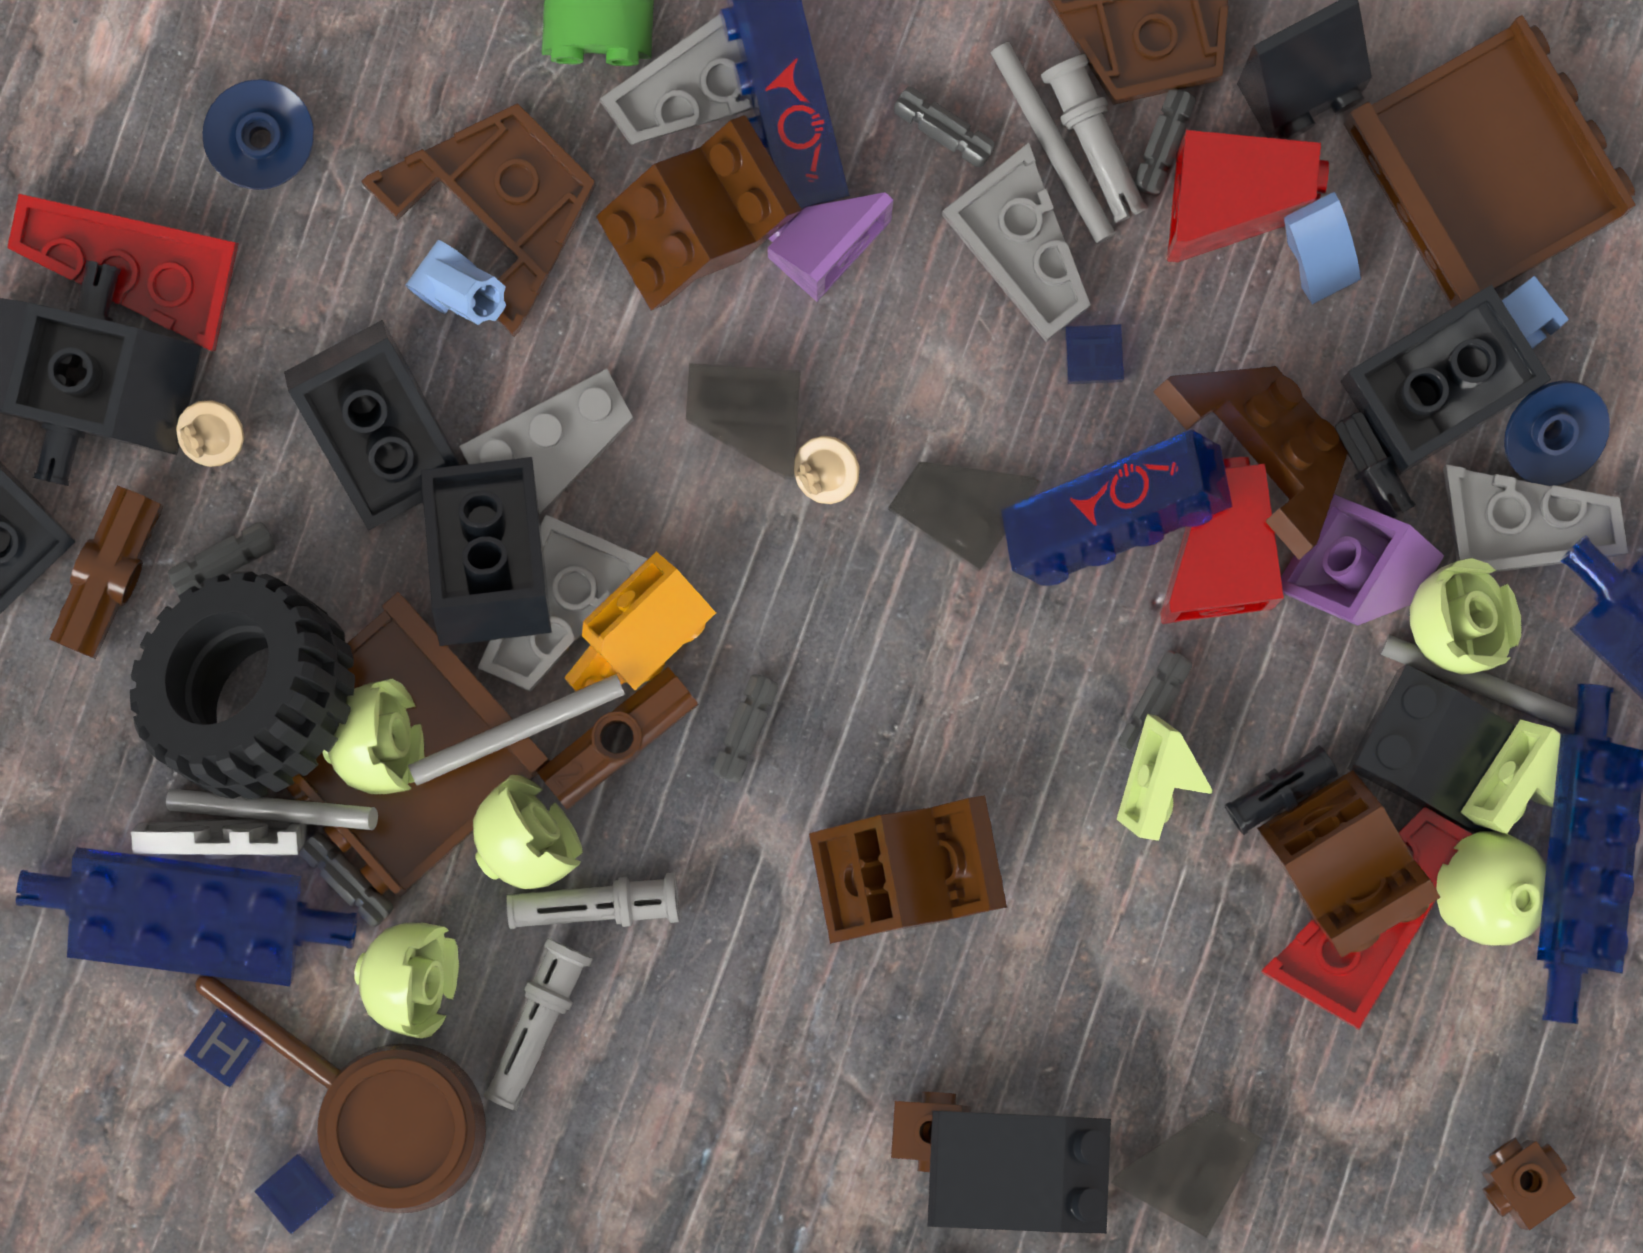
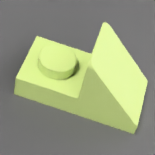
M1147 714L1117 820L1138 837L1159 841L1163 825L1172 814L1174 788L1212 794V788L1182 734L1160 717Z
M1520 719L1461 810V813L1474 824L1508 834L1513 824L1523 816L1530 799L1536 803L1562 811L1566 809L1561 735L1554 728Z

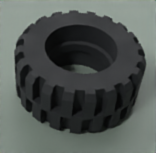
M237 571L231 573L230 578L225 574L206 579L204 580L205 587L201 589L196 586L190 587L178 595L180 602L173 608L166 606L156 619L160 623L152 634L146 632L140 644V648L144 650L140 660H134L131 679L136 682V688L130 689L131 711L138 714L133 717L138 736L146 742L147 750L157 760L204 790H210L220 797L234 799L242 796L245 799H253L267 795V788L278 792L294 784V776L299 773L306 776L319 765L316 762V758L323 750L331 751L338 740L334 734L339 723L346 724L351 710L346 701L347 696L354 695L355 675L347 669L354 667V658L351 646L345 642L344 631L322 608L276 577L268 574L257 575L253 571ZM268 648L269 659L266 675L254 698L239 713L217 723L219 696L230 674L247 657Z

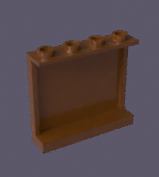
M1523 15L1517 17L1509 28L1371 105L1368 101L1352 110L1343 123L1452 308L1491 284L1496 290L1623 218L1636 206L1632 199L1635 196V189L1630 178L1621 167L1614 169L1603 151L1607 148V143L1602 131L1593 120L1586 121L1575 104L1579 100L1575 86L1564 72L1559 74L1556 72L1547 57L1550 54V47L1544 34L1536 25L1530 27Z
M399 591L382 605L384 611L347 643L351 646L354 658V667L347 669L355 675L354 689L371 682L394 679L402 683L411 695L416 707L407 708L406 711L410 719L411 728L417 724L422 726L425 757L512 720L510 715L448 646H439L437 634ZM527 737L418 786L415 782L408 783L411 789L390 794H369L347 785L334 770L332 764L328 763L323 753H321L316 758V762L319 765L306 776L300 773L294 776V784L286 788L296 800L376 808L378 822L374 830L324 826L322 829L344 853L351 847L359 853L367 862L360 869V872L381 895L388 889H391L395 895L401 897L474 832L473 819L483 800L495 787L510 775H522L532 780L538 775L537 771L550 760Z

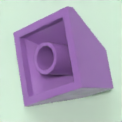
M884 192L805 207L796 218L793 217L769 238L772 244L768 247V259L818 302L891 222L893 199Z
M1334 494L1317 545L1301 559L1294 555L1282 574L1283 594L1358 626L1411 605L1418 587L1435 572L1444 555L1411 525Z

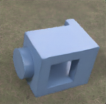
M1535 276L1502 300L1532 349L1547 338L1541 330L1543 327L1552 335L1569 320Z

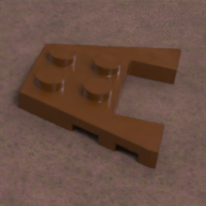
M1047 0L1081 55L1086 54L1089 61L1088 66L1113 105L1168 93L1169 90L1174 88L1181 90L1220 81L1223 76L1228 0Z
M518 103L454 133V137L425 151L421 149L404 157L405 160L381 172L377 170L367 175L361 181L363 186L397 220L412 208L437 182H442L517 258L498 278L506 286L504 291L506 307L496 320L513 337L520 332L596 186L595 181Z
M1276 366L1170 376L1153 391L1186 430L1211 412H1214L1258 464H1265L1266 473L1289 498V501L1266 520V523L1298 559H1301L1317 545L1348 453L1339 439L1334 426L1316 413L1303 398L1300 388L1292 379L1284 376Z

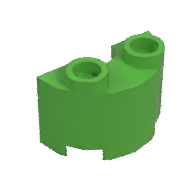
M544 0L542 55H551L550 60L559 64L583 63L584 54L588 53L606 54V63L614 66H636L639 64V59H651L654 0Z

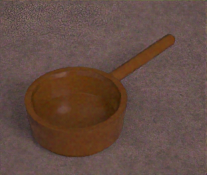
M202 974L197 978L195 988L200 995L327 1088L319 1109L317 1122L319 1149L328 1172L339 1187L350 1197L365 1206L379 1211L414 1213L432 1208L446 1201L469 1180L479 1163L484 1149L486 1119L483 1103L474 1083L466 1072L452 1059L434 1049L420 1045L389 1044L371 1049L357 1056L340 1070L213 975Z

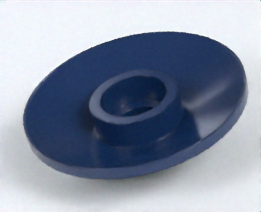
M262 79L240 82L222 92L210 106L202 131L205 153L214 169L232 184L253 190L274 188L291 180L308 161L314 143L312 118L300 97L282 84ZM259 130H265L271 134L269 144L262 148L254 147L251 144L253 134Z
M1576 381L1551 382L1531 392L1515 408L1506 427L1504 447L1510 465L1525 480L1546 486L1561 485L1578 478L1594 465L1606 446L1610 431V418L1606 404L1593 389ZM1553 421H1555L1553 427L1550 430L1544 432L1547 426Z

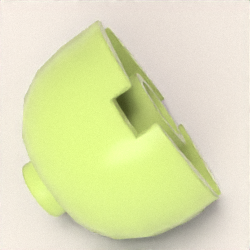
M1470 558L1441 567L1425 579L1414 594L1410 606L1412 633L1423 655L1438 668L1461 675L1489 670L1505 664L1511 658L1507 657L1510 648L1519 644L1521 638V614L1515 595L1508 584L1500 587L1496 580L1489 575V573L1496 570L1488 563Z
M394 679L371 682L355 688L354 695L347 696L346 704L351 707L345 725L339 723L334 734L338 738L337 742L330 752L325 750L322 752L325 760L332 764L334 770L347 785L369 794H390L411 789L408 783L415 781L408 765L425 758L422 726L417 724L411 728L410 719L406 711L407 708L416 707L411 695L402 683Z
M510 775L495 787L480 804L473 819L474 842L478 850L475 857L480 868L490 878L494 880L500 878L504 882L522 889H536L547 887L565 877L581 863V861L575 859L583 852L578 835L564 811L556 802L550 806L548 811L544 804L535 797L543 789L522 775Z
M1480 831L1462 839L1454 847V849L1459 851L1452 857L1449 865L1442 864L1437 876L1436 890L1441 897L1437 899L1441 917L1449 926L1454 927L1461 936L1482 945H1512L1532 935L1545 921L1552 905L1553 884L1547 863L1536 849L1529 844L1498 831Z
M404 923L387 928L369 945L367 951L358 958L355 966V981L359 985L361 999L368 1015L384 1028L401 1035L422 1039L432 1036L443 1024L446 1015L437 1014L441 1006L443 994L446 998L453 999L459 970L458 946L455 939L444 937V933L449 931L447 928L427 923Z

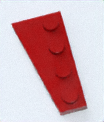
M18 194L7 246L8 249L81 285L86 269V260L98 262L102 266L107 264L120 268L121 272L118 275L112 299L113 302L149 318V320L194 341V343L210 351H216L239 243Z
M1426 807L1399 832L1413 859L1430 878L1435 888L1437 887V876L1442 864L1449 865L1452 857L1459 851L1454 849V847L1462 839L1473 835ZM1436 901L1429 904L1426 912L1420 917L1409 922L1396 924L1381 933L1379 939L1369 948L1360 952H1350L1344 957L1340 956L1316 921L1311 920L1295 936V939L1277 957H1274L1261 972L1360 1031Z

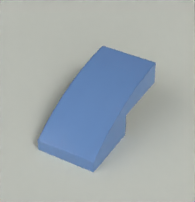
M1335 192L1284 217L1287 243L1298 260L1301 288L1311 304L1361 280L1351 232L1340 200Z

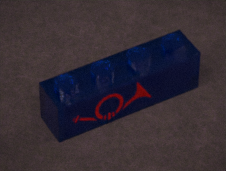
M727 0L728 7L720 9L721 20L727 41L737 40L742 62L734 64L735 77L741 96L750 94L755 116L748 118L800 208L803 209L808 206L819 205L850 196L802 0Z
M1190 429L1001 511L1012 571L1039 585L1052 586L1066 581L1069 578V574L1088 566H1102L1111 563L1116 559L1117 554L1131 548L1157 544L1164 539L1165 534L1185 526L1203 525L1209 522L1214 514L1233 506L1221 446Z

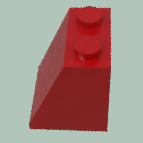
M1186 130L1176 155L1167 261L1181 262L1284 227L1285 216L1319 200L1321 194L1326 193L1329 160H1320L1321 143Z
M1249 457L1216 461V468L1208 471L1199 484L1160 612L1162 624L1272 610L1284 599L1275 532L1266 523V520L1272 515L1265 464L1250 465Z

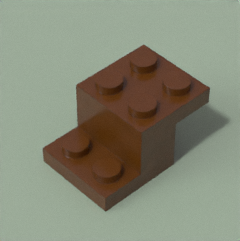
M743 115L726 123L701 147L653 164L604 208L596 218L652 311L667 305L696 279L743 261L802 211L748 118L746 115Z
M1353 770L1298 803L1299 806L1291 811H1284L1257 828L1269 849L1282 865L1311 916L1341 957L1350 952H1360L1369 948L1379 939L1381 933L1400 922L1415 920L1426 912L1429 904L1441 898L1430 878L1413 859L1382 804Z
M985 795L965 798L930 808L882 814L809 833L830 944L884 932L936 924L1007 908Z

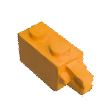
M656 551L583 621L582 637L590 646L564 678L576 692L617 674L621 685L626 682L636 690L644 682L650 681L657 676L664 668L665 662L684 643L691 642L697 638L704 630L706 622L716 612L678 569Z

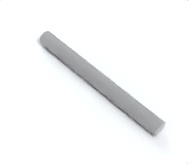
M1010 42L1001 44L990 52L1096 244L1108 240L1116 232Z
M1388 634L1380 653L1382 656L1405 665L1407 664L1417 670L1590 738L1595 728L1597 717L1483 671L1461 675L1438 668L1423 655L1417 645Z
M617 674L612 675L409 764V770L418 786L625 695Z
M170 789L166 797L167 809L176 812L374 830L378 822V812L374 807L268 797L245 799L240 796L230 799L220 797L213 792Z

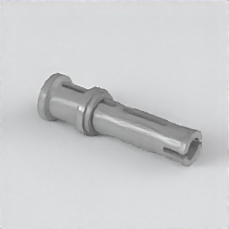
M1082 54L1051 67L1041 74L1043 83H1050L1063 111L1060 120L1063 126H1067L1068 130H1075L1113 213V219L1115 223H1119L1131 218L1122 200L1123 195H1125L1130 209L1135 215L1145 211L1148 207L1140 195L1104 117V114L1108 112V102L1105 97H1099L1085 68L1089 61L1086 54Z
M666 873L664 879L630 881L627 876L619 877L618 880H613V886L561 889L521 894L508 893L507 917L509 928L516 929V927L569 924L615 919L617 925L622 924V927L632 926L634 920L668 918L670 923H677L680 916L676 873Z
M549 938L546 939L544 944L547 953L534 982H527L524 988L526 991L524 996L528 998L526 1006L506 1046L494 1077L483 1095L492 1102L515 1111L519 1107L520 1099L540 1059L559 1013L565 1014L567 1010L571 1009L573 1002L570 999V995L583 967H590L593 958Z

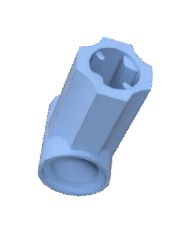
M437 240L405 285L416 296L439 312L446 314L448 310H451L477 325L487 320L496 321L506 307L504 301L506 286L494 276L477 268L465 256L440 240Z

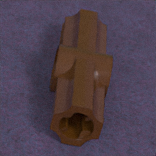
M117 485L94 539H89L84 544L76 559L70 577V584L73 586L60 611L56 625L52 629L50 640L91 658H97L119 606H124L128 602L137 585L143 566V561L140 558L161 515L162 504Z
M667 667L612 712L601 716L591 729L539 769L537 774L566 810H569L623 765L634 761L643 749L699 704L673 671ZM621 723L632 729L634 737L632 745L622 753L608 752L602 744L604 731L613 724Z

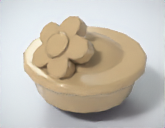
M213 400L198 401L184 410L179 417L176 427L180 447L185 455L195 463L207 467L222 466L234 460L242 449L244 441L243 425L236 413L225 404Z
M819 436L810 439L800 447L794 459V475L797 485L807 497L817 503L834 504L845 500L854 492L859 481L860 467L856 454L848 444L836 437Z

